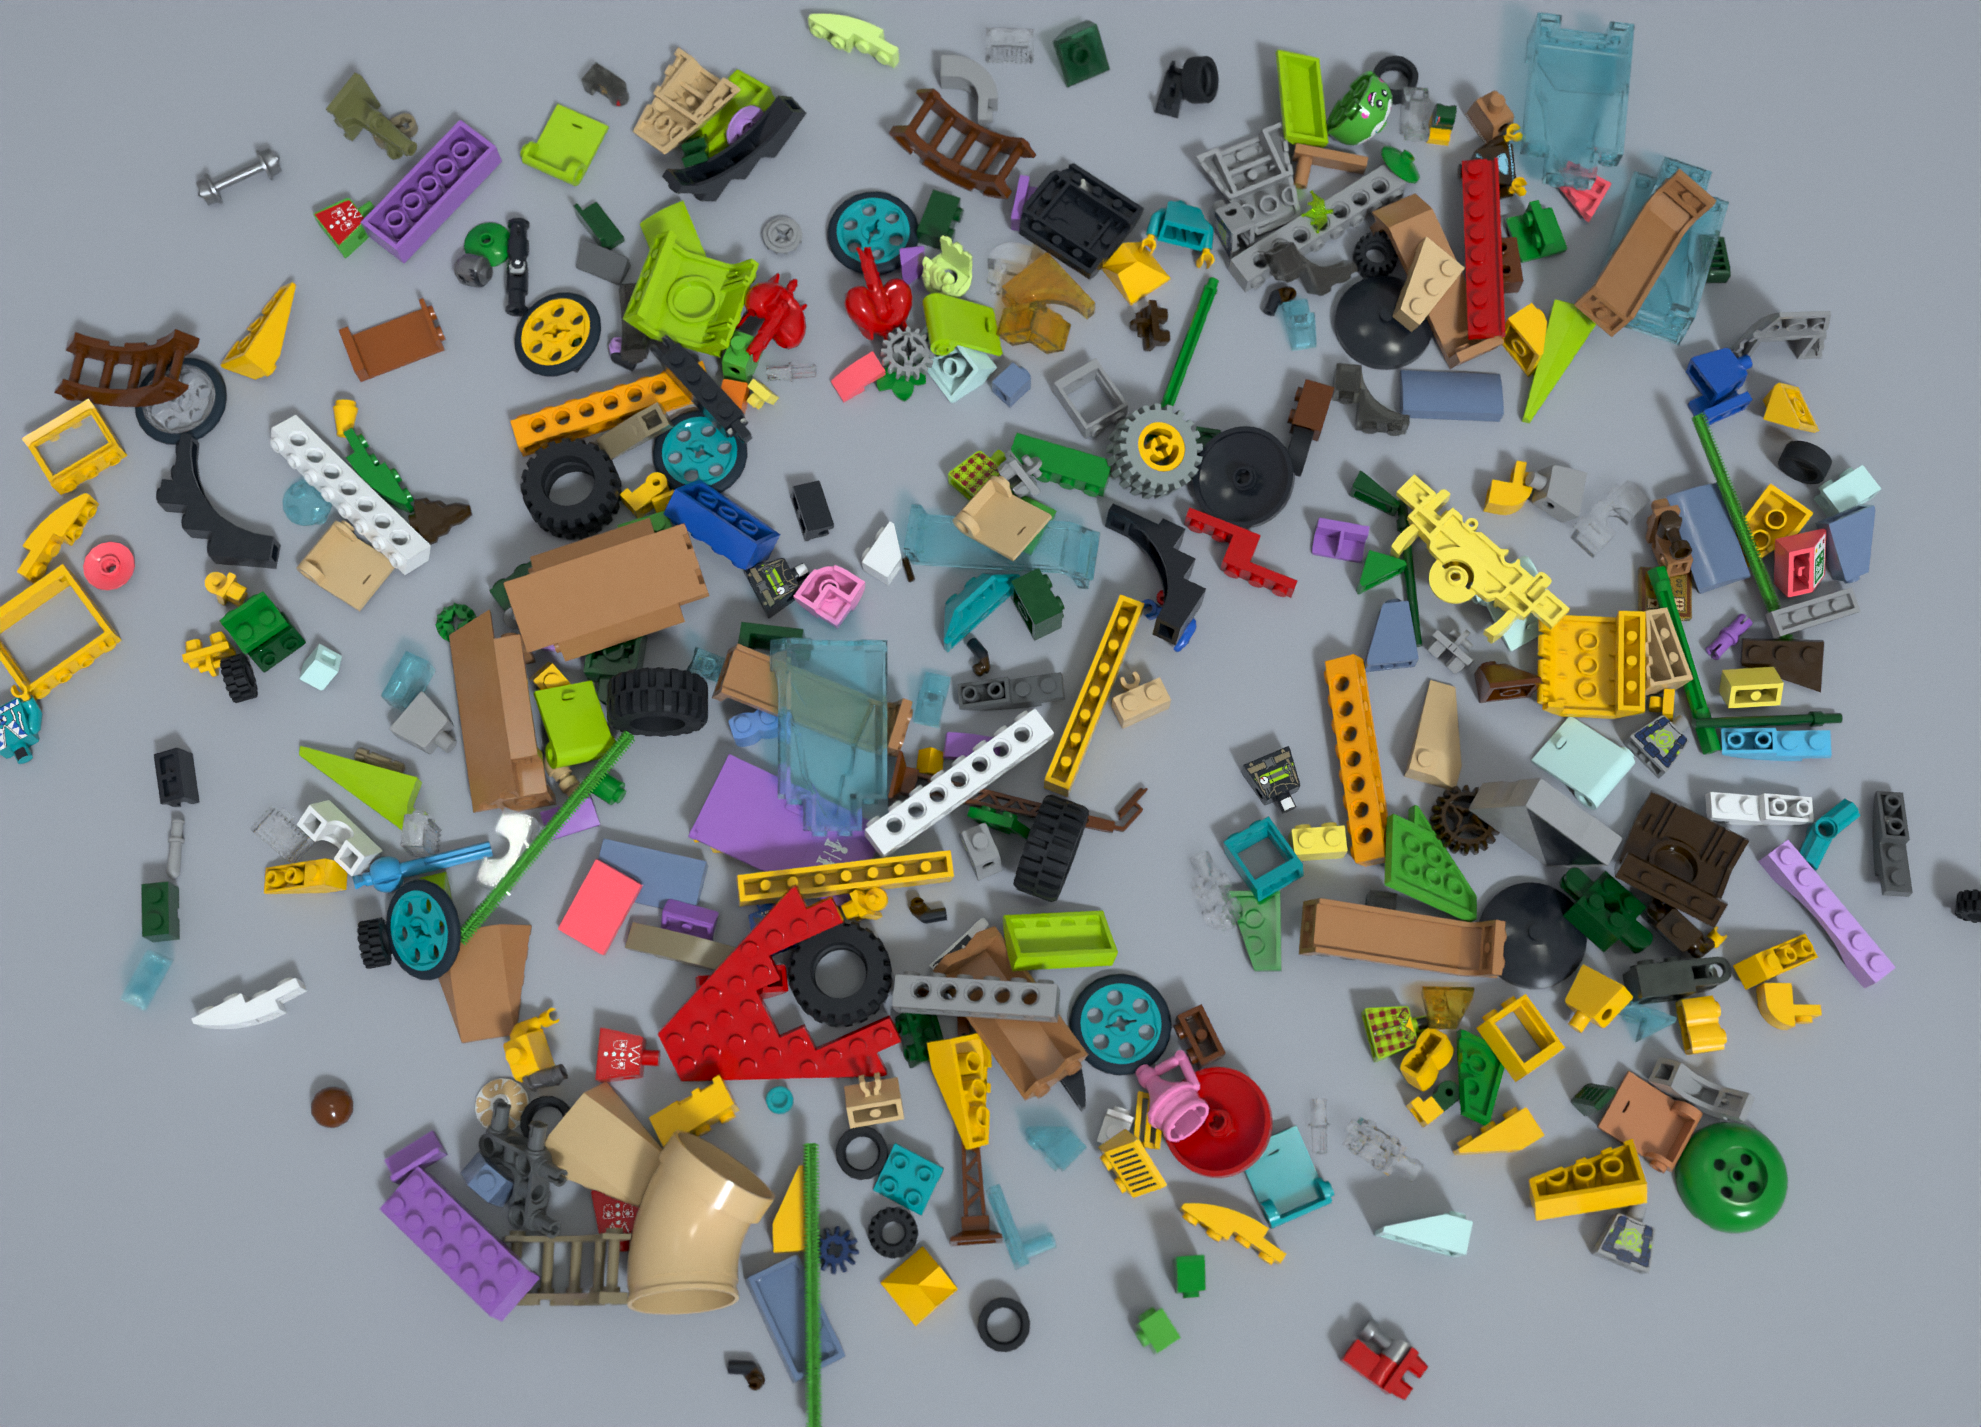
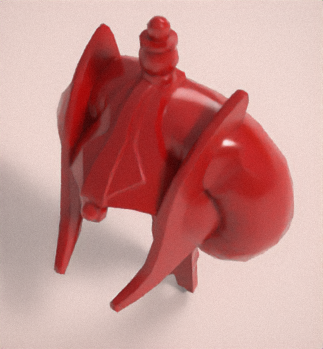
M858 246L856 250L859 254L867 288L855 286L845 293V310L866 339L873 340L874 334L883 337L884 340H888V333H892L894 329L900 328L902 332L906 331L907 324L905 321L912 308V292L909 285L899 278H893L883 286L871 247H864L863 251Z
M777 273L768 281L759 282L747 292L745 296L746 311L736 329L738 330L750 315L753 317L756 315L757 318H765L761 328L758 330V334L746 349L749 355L753 354V361L755 363L758 362L762 351L767 348L771 339H774L777 345L785 349H792L801 344L806 332V320L803 311L806 309L807 304L799 305L794 298L793 292L798 287L797 279L790 280L785 288L778 283L780 274Z

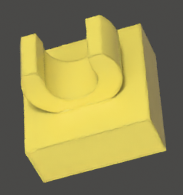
M752 379L747 386L754 392L747 399V402L758 410L765 402L774 405L779 399L775 393L756 379Z

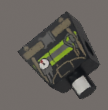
M785 558L772 560L745 570L746 577L768 619L795 601L794 595L800 588L798 582L806 579L809 575L804 563L790 569Z
M1289 746L1243 765L1241 773L1263 805L1276 801L1282 814L1296 808L1291 795L1298 792L1300 781Z

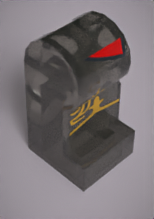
M597 62L581 79L584 90L593 96L597 91L606 98H609L613 106L622 107L629 101L630 96L625 81Z

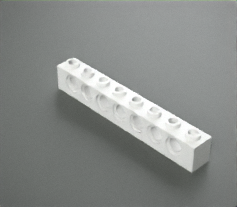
M297 415L271 428L270 444L276 453H280L287 460L291 468L296 469L302 474L306 482L314 486L321 493L323 499L330 502L343 518H347L355 526L357 532L360 535H364L378 552L383 553L394 568H398L406 575L429 561L431 545Z
M1036 709L1029 713L1027 710L1023 711L1014 719L1015 723L1010 727L1002 726L993 734L995 736L988 742L983 740L972 749L974 751L967 757L962 755L951 764L953 767L948 771L944 772L941 770L931 777V783L924 788L922 785L916 787L909 793L910 798L903 803L899 800L887 809L889 812L881 818L878 815L866 824L865 837L880 857L887 858L1050 742L1054 732ZM1018 732H1023L1027 735L1028 740L1020 742L1014 735ZM996 747H1002L1007 751V755L999 757L995 755L993 750ZM982 762L986 766V770L978 772L973 769L972 764ZM961 777L965 781V785L956 787L952 784L951 779ZM940 792L944 799L941 802H934L931 800L930 794ZM912 807H918L922 810L923 814L920 817H912L908 810ZM891 822H896L900 824L902 829L897 833H892L887 829V825Z

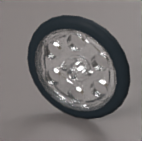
M184 358L179 381L182 382L183 377L188 373H193L194 378L190 383H187L189 385L188 390L181 395L184 398L181 404L182 408L177 404L180 402V396L171 401L161 403L163 408L158 414L151 413L154 405L135 407L136 418L143 431L155 441L172 445L180 442L181 433L192 434L198 440L212 431L221 420L227 402L226 385L215 367L206 361L196 358ZM172 361L167 365L166 377H169ZM156 367L147 374L139 388L152 384ZM210 388L208 397L199 398V393L202 389ZM203 411V416L200 420L192 421L194 412ZM178 418V426L174 429H168L169 421Z

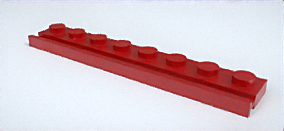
M1498 158L1489 161L1487 159L1462 161L1468 340L1494 338V336L1505 337Z

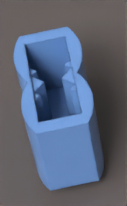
M758 709L754 713L737 714L728 721L738 747L751 746L762 738L773 739L786 732L783 719Z

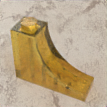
M1047 252L1002 286V302L1008 309H1013L1017 314L1042 304L1066 306L1077 311L1086 319L1095 314V302Z

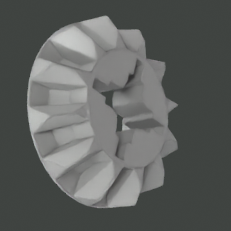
M776 218L765 227L763 239L768 250L771 249L776 254L785 253L787 255L792 250L796 251L797 246L802 243V230L799 224L790 218ZM777 231L783 235L787 234L788 242L784 239L779 240Z

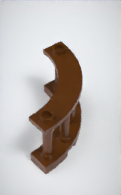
M934 88L918 89L916 94L921 98L923 104L909 125H898L891 128L889 134L910 155L912 152L917 154L924 160L922 165L945 180L971 192L973 188L984 191L983 196L1008 199L1012 191L1006 184V178L1020 157L1035 158L1036 156L1029 142L1024 138L1010 137L990 131L974 123L949 105ZM932 110L944 121L927 144L917 134L916 130L929 111ZM952 126L966 135V138L952 159H949L936 149ZM977 141L990 149L976 170H972L960 165L973 143ZM999 152L1010 155L997 175L986 174V171Z
M175 329L167 336L157 339L156 344L153 345L139 342L125 343L124 347L111 346L107 340L75 332L67 342L65 351L74 355L69 379H62L55 388L54 393L62 395L64 399L70 401L79 400L84 402L89 399L93 404L116 407H144L171 401L188 390L189 385L179 381L184 357L198 347L200 338ZM85 358L104 362L99 387L79 384ZM172 361L169 377H166L167 365ZM118 364L132 365L127 389H109L114 367ZM157 364L152 384L138 388L142 368L146 365Z

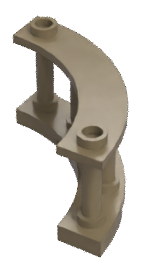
M606 1228V1233L557 1236L551 1239L547 1236H526V1231H509V1236H503L502 1241L504 1243H511V1250L521 1259L523 1243H543L541 1288H538L537 1293H527L516 1306L540 1305V1300H550V1306L628 1304V1292H620V1287H618L620 1241L631 1240V1234H623V1228ZM606 1242H608L606 1286H604ZM555 1243H571L569 1288H566V1293H554L555 1288H552ZM583 1243H595L593 1286L590 1287L589 1293H583V1288H580Z

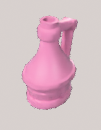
M1178 1050L1173 1057L1156 1065L1155 1068L1144 1064L1137 1069L1135 1075L1138 1078V1082L1149 1093L1148 1123L1152 1127L1161 1130L1164 1137L1172 1142L1183 1140L1192 1135L1205 1121L1209 1107L1205 1100L1201 1099L1197 1093L1200 1089V1083L1185 1052ZM1180 1065L1186 1081L1170 1082L1161 1079L1160 1075Z

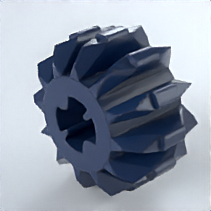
M835 1226L833 1236L830 1230L825 1228L824 1233L827 1238L825 1240L821 1236L818 1238L822 1245L817 1246L820 1247L818 1250L821 1252L820 1256H818L820 1260L817 1261L825 1259L820 1269L825 1271L831 1264L832 1275L837 1273V1265H840L843 1273L847 1272L844 1262L847 1261L854 1266L856 1262L849 1256L850 1254H859L858 1249H850V1246L858 1242L857 1239L852 1238L846 1241L851 1231L847 1229L840 1236L841 1229L839 1226ZM833 1243L843 1247V1251H839L841 1256L837 1258L833 1254L829 1255L828 1250H832L830 1245Z

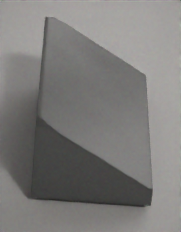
M586 240L582 245L576 268L619 286H621L631 267L628 257Z

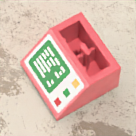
M1824 528L1775 539L1774 585L1788 598L1813 592L1825 576L1826 530Z

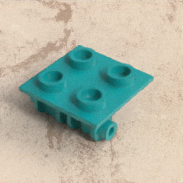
M895 1143L873 1191L922 1216L935 1186L944 1172V1168Z

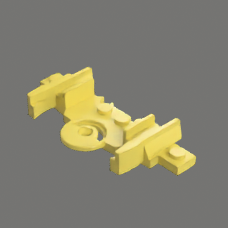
M1414 474L1396 492V496L1413 511L1407 517L1410 526L1394 541L1391 546L1390 555L1399 558L1401 553L1420 537L1426 543L1429 553L1437 560L1429 572V585L1436 597L1451 604L1464 603L1475 595L1485 602L1494 601L1493 607H1499L1506 613L1483 632V635L1488 638L1487 641L1491 644L1501 638L1517 619L1524 620L1530 613L1551 630L1570 610L1568 606L1548 589L1545 590L1551 584V578L1544 572H1539L1533 577L1520 566V559H1517L1512 564L1507 563L1504 557L1508 555L1509 550L1500 549L1482 532H1476L1478 521L1475 518H1469L1463 523L1462 515L1453 507L1439 516L1437 512L1449 501L1451 493L1442 489L1436 494ZM1452 561L1466 564L1473 573V584L1470 589L1466 588L1468 574L1465 569L1460 566H1450L1445 570L1442 566ZM1451 574H1459L1460 580L1453 581L1450 577Z

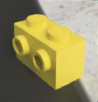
M1774 667L1722 670L1719 693L1728 708L1776 706L1781 704L1784 683Z
M1329 822L1321 824V827L1311 828L1310 824H1301L1295 826V829H1291L1288 835L1289 845L1300 861L1344 858L1347 853L1345 825L1337 826V823Z

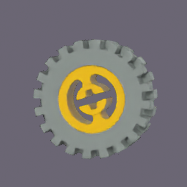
M1154 403L1150 407L1149 405L1142 406L1114 427L1115 431L1108 438L1112 443L1106 446V453H1112V456L1107 459L1108 466L1114 465L1116 469L1111 474L1114 479L1120 476L1123 481L1119 485L1123 489L1130 486L1132 488L1130 494L1134 496L1142 492L1143 499H1149L1154 496V499L1162 498L1190 482V478L1195 476L1199 470L1196 466L1201 464L1202 457L1197 456V454L1203 450L1202 443L1196 444V439L1201 437L1199 431L1192 432L1190 427L1194 423L1191 419L1186 422L1182 419L1185 415L1184 412L1179 410L1176 413H1172L1173 406L1166 405L1162 409L1161 403ZM1153 434L1158 436L1144 445L1146 435ZM1170 455L1167 465L1160 466L1155 464Z

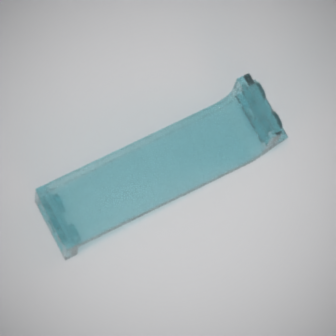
M911 504L903 552L913 565L1029 572L1039 568L1041 572L1060 573L1070 576L1079 589H1089V582L1094 579L1100 532L1072 522L1049 521L1021 554L1012 561L961 533L953 523L955 516L929 515L922 505Z

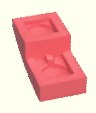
M872 351L839 373L831 380V384L844 403L864 392L865 386L885 376L886 371Z

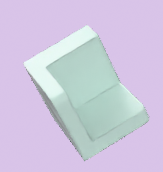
M319 644L303 663L299 679L319 690H324L338 673L342 656Z

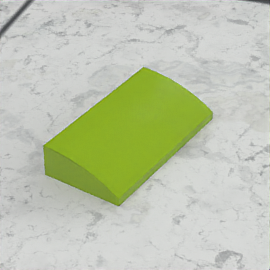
M1277 50L1275 53L1284 138L1295 146L1298 143L1324 148L1328 144L1320 59L1318 57Z
M739 69L727 80L737 85L741 90L709 122L688 138L691 139L707 134L709 158L729 146L727 142V129L731 119L739 110L753 105L765 112L775 100L769 86Z
M684 200L658 211L640 223L649 249L655 235L671 230L677 235L675 240L677 245L687 252L706 257Z
M1103 910L1004 915L1002 918L1005 944L1012 971L1112 966L1118 954Z

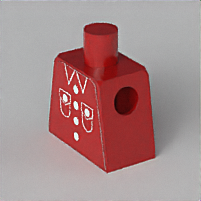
M600 1028L595 1080L599 1083L641 1079L644 1076V1066L660 1065L661 1052L660 1050L646 1049L647 1042L642 1036Z
M592 1190L591 1196L599 1234L606 1233V1228H623V1234L632 1235L639 1208L606 1196L597 1190ZM629 1240L620 1241L619 1252H629Z

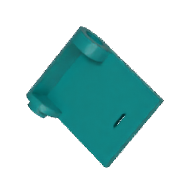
M1297 1125L1272 1135L1266 1150L1259 1160L1245 1170L1264 1218L1271 1229L1331 1204V1197L1335 1196L1328 1180L1323 1181L1318 1176Z

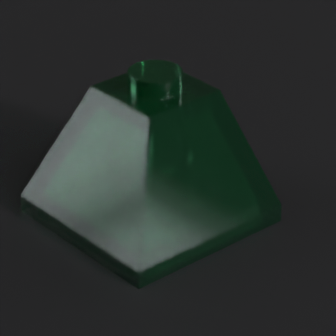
M1089 20L1082 21L1066 28L1052 41L1067 88L1110 70L1096 23Z

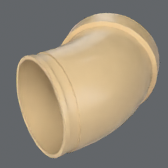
M676 1130L659 1154L661 1163L642 1198L630 1240L627 1263V1290L629 1295L627 1306L631 1310L641 1313L659 1315L692 1314L713 1311L736 1303L739 1300V1291L737 1290L739 1256L744 1238L750 1225L759 1223L775 1199L774 1193L767 1184L734 1157L694 1134Z

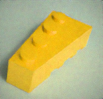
M1632 1138L1624 1141L1620 1147L1614 1149L1611 1147L1601 1150V1154L1589 1159L1583 1157L1575 1160L1574 1165L1566 1168L1560 1166L1530 1178L1529 1195L1535 1219L1538 1221L1647 1203V1182Z

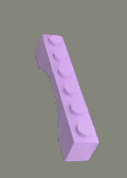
M1789 840L1783 842L1758 861L1775 883L1797 898L1819 921L1836 945L1846 968L1863 988L1877 983L1896 968Z

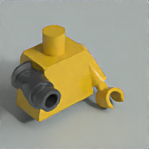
M555 1008L542 1012L539 1018L535 1016L517 1023L510 1033V1041L503 1044L506 1053L505 1057L510 1065L515 1080L524 1083L532 1092H537L539 1088L560 1085L563 1080L568 1078L567 1070L563 1064L555 1066L543 1029H540L541 1025L543 1027H550L559 1022L560 1019L553 1021L549 1017V1013L556 1010Z

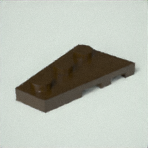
M1742 638L1740 664L1748 668L1774 667L1781 679L1821 692L1824 641Z

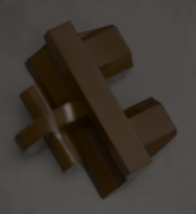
M1149 300L1147 307L1135 313L1136 319L1129 322V328L1137 332L1139 338L1143 337L1144 351L1151 352L1156 346H1166L1170 342L1171 337L1169 330L1159 329V324L1164 325L1168 320V309L1157 307V300Z

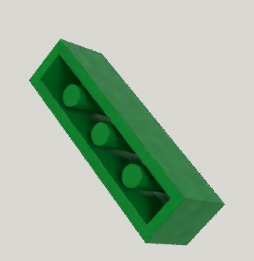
M1016 433L1011 451L1021 464H1025L1022 461L1024 455H1028L1030 458L1039 457L1042 461V465L1039 468L1042 475L1038 478L1035 477V479L1044 483L1049 481L1057 483L1060 487L1067 490H1073V488L1081 490L1084 494L1091 497H1104L1113 465L1108 466L1107 459Z

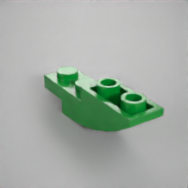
M352 428L343 432L355 452L346 458L356 473L387 503L408 513L414 512V508L411 505L414 499L407 487L403 490L398 483L402 479L396 469L390 470L385 462L380 464L374 453L368 454L366 448L369 447V444L362 433L357 435Z

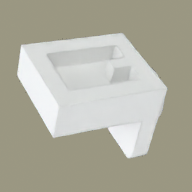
M1114 1106L1113 1110L1108 1108L1097 1143H1105L1124 1129L1129 1131L1134 1118L1129 1116L1130 1111Z

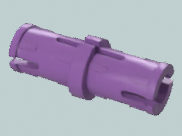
M1740 613L1706 647L1705 650L1709 656L1717 649L1711 658L1715 660L1720 659L1730 646H1735L1738 643L1739 637L1753 624L1750 618L1741 624L1747 615Z

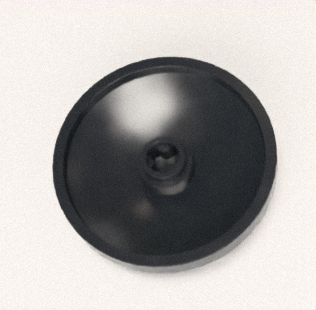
M1392 276L1369 277L1352 285L1340 299L1334 319L1335 333L1343 350L1358 363L1379 370L1398 369L1417 360L1427 349L1433 331L1426 318L1411 332L1392 317L1401 290L1405 285V280Z
M1234 427L1212 438L1199 454L1202 457V462L1196 466L1199 470L1193 476V487L1200 506L1208 515L1244 529L1254 528L1272 520L1288 503L1295 483L1294 464L1287 448L1271 433L1256 427Z
M1526 882L1507 887L1487 904L1479 922L1491 920L1506 921L1505 930L1507 936L1503 951L1505 965L1502 975L1499 976L1500 978L1520 988L1545 989L1559 984L1572 975L1584 957L1587 937L1563 916L1574 904L1570 898L1551 886Z

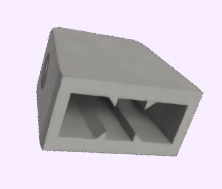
M1550 465L1539 470L1538 473L1531 471L1527 475L1525 484L1534 488L1532 498L1534 505L1562 523L1579 517L1587 477L1586 472L1558 465Z
M422 691L389 728L397 738L428 754H432L437 747L449 753L457 744V740L449 735L454 726Z

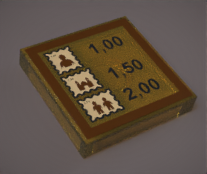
M1640 567L1638 569V611L1645 612L1660 609L1647 572L1653 569V567ZM1691 570L1687 574L1669 577L1681 621H1690L1692 619Z

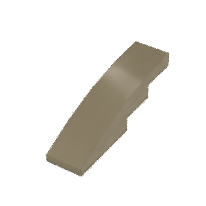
M634 922L625 948L631 951L650 954L657 958L672 960L684 965L712 971L736 948L708 939Z

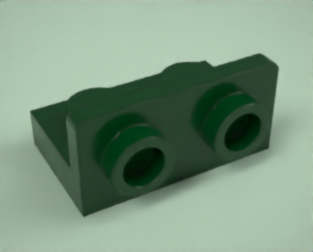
M283 611L280 613L289 626L248 653L262 672H267L306 644L304 638Z
M901 1013L896 1016L895 1026L903 1044V1056L908 1062L910 1069L930 1062L927 1043L944 1039L937 1015Z

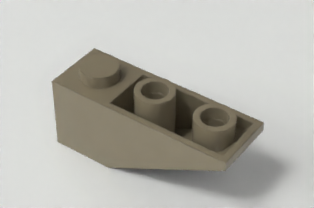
M657 402L631 416L597 438L596 441L600 449H604L609 455L610 460H613L670 430L674 426L663 405Z

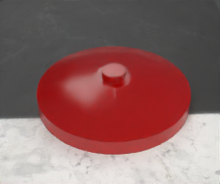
M1226 1067L1201 1069L1196 1071L1195 1074L1200 1083V1089L1197 1093L1201 1099L1205 1100L1209 1107L1205 1121L1192 1135L1183 1140L1172 1142L1167 1140L1166 1137L1165 1140L1173 1156L1190 1171L1209 1178L1231 1177L1250 1168L1266 1150L1273 1126L1271 1107L1262 1089L1244 1073Z

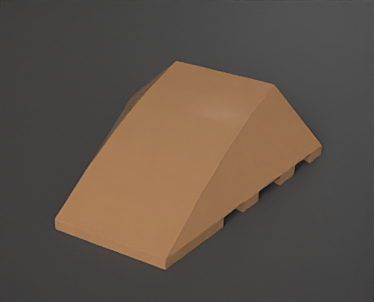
M497 924L479 927V929L476 928L477 932L473 931L475 935L472 934L471 940L467 939L468 943L465 942L466 945L460 943L459 953L450 970L438 978L462 1043L510 1036L513 1027L518 1023L521 991L525 978V963L529 951L528 942L532 930L531 925ZM435 945L433 951L436 958H438L439 951Z

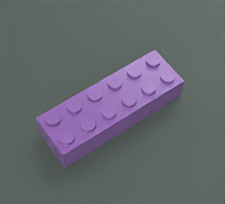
M459 120L361 221L368 237L404 264L502 162L497 147L463 121Z
M419 1166L413 1170L380 1207V1210L489 1316L501 1322L540 1279V1276L431 1173Z

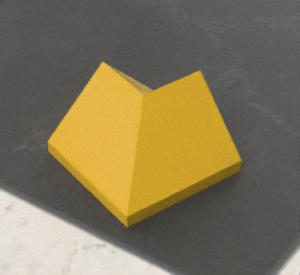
M1142 242L1122 243L1102 267L1103 272L1130 306L1170 280V277L1152 255L1149 256L1150 252L1145 246L1142 252H1139Z
M1779 382L1763 398L1766 406L1763 420L1812 433L1819 431L1799 387Z
M923 1246L880 1282L915 1326L958 1290Z

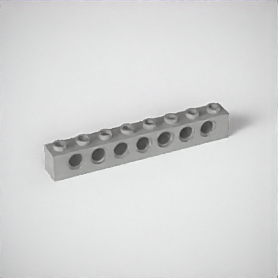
M1385 163L1230 259L1228 271L1245 293L1252 288L1254 290L1258 289L1265 283L1266 279L1271 276H1279L1290 264H1298L1304 259L1305 255L1311 251H1319L1327 241L1338 239L1351 226L1353 228L1359 226L1366 217L1371 214L1373 215V211L1384 207L1390 202L1394 203L1400 200L1404 195L1403 192L1407 182L1398 177ZM1374 190H1379L1382 193H1376ZM1354 202H1359L1362 206H1358ZM1339 214L1343 216V218H1337L1334 215ZM1318 226L1323 228L1324 230H1317L1314 227ZM1294 239H1301L1304 242L1299 243L1296 242ZM1275 251H1281L1284 255H1278ZM1260 263L1264 265V267L1260 268L1255 266L1254 264Z

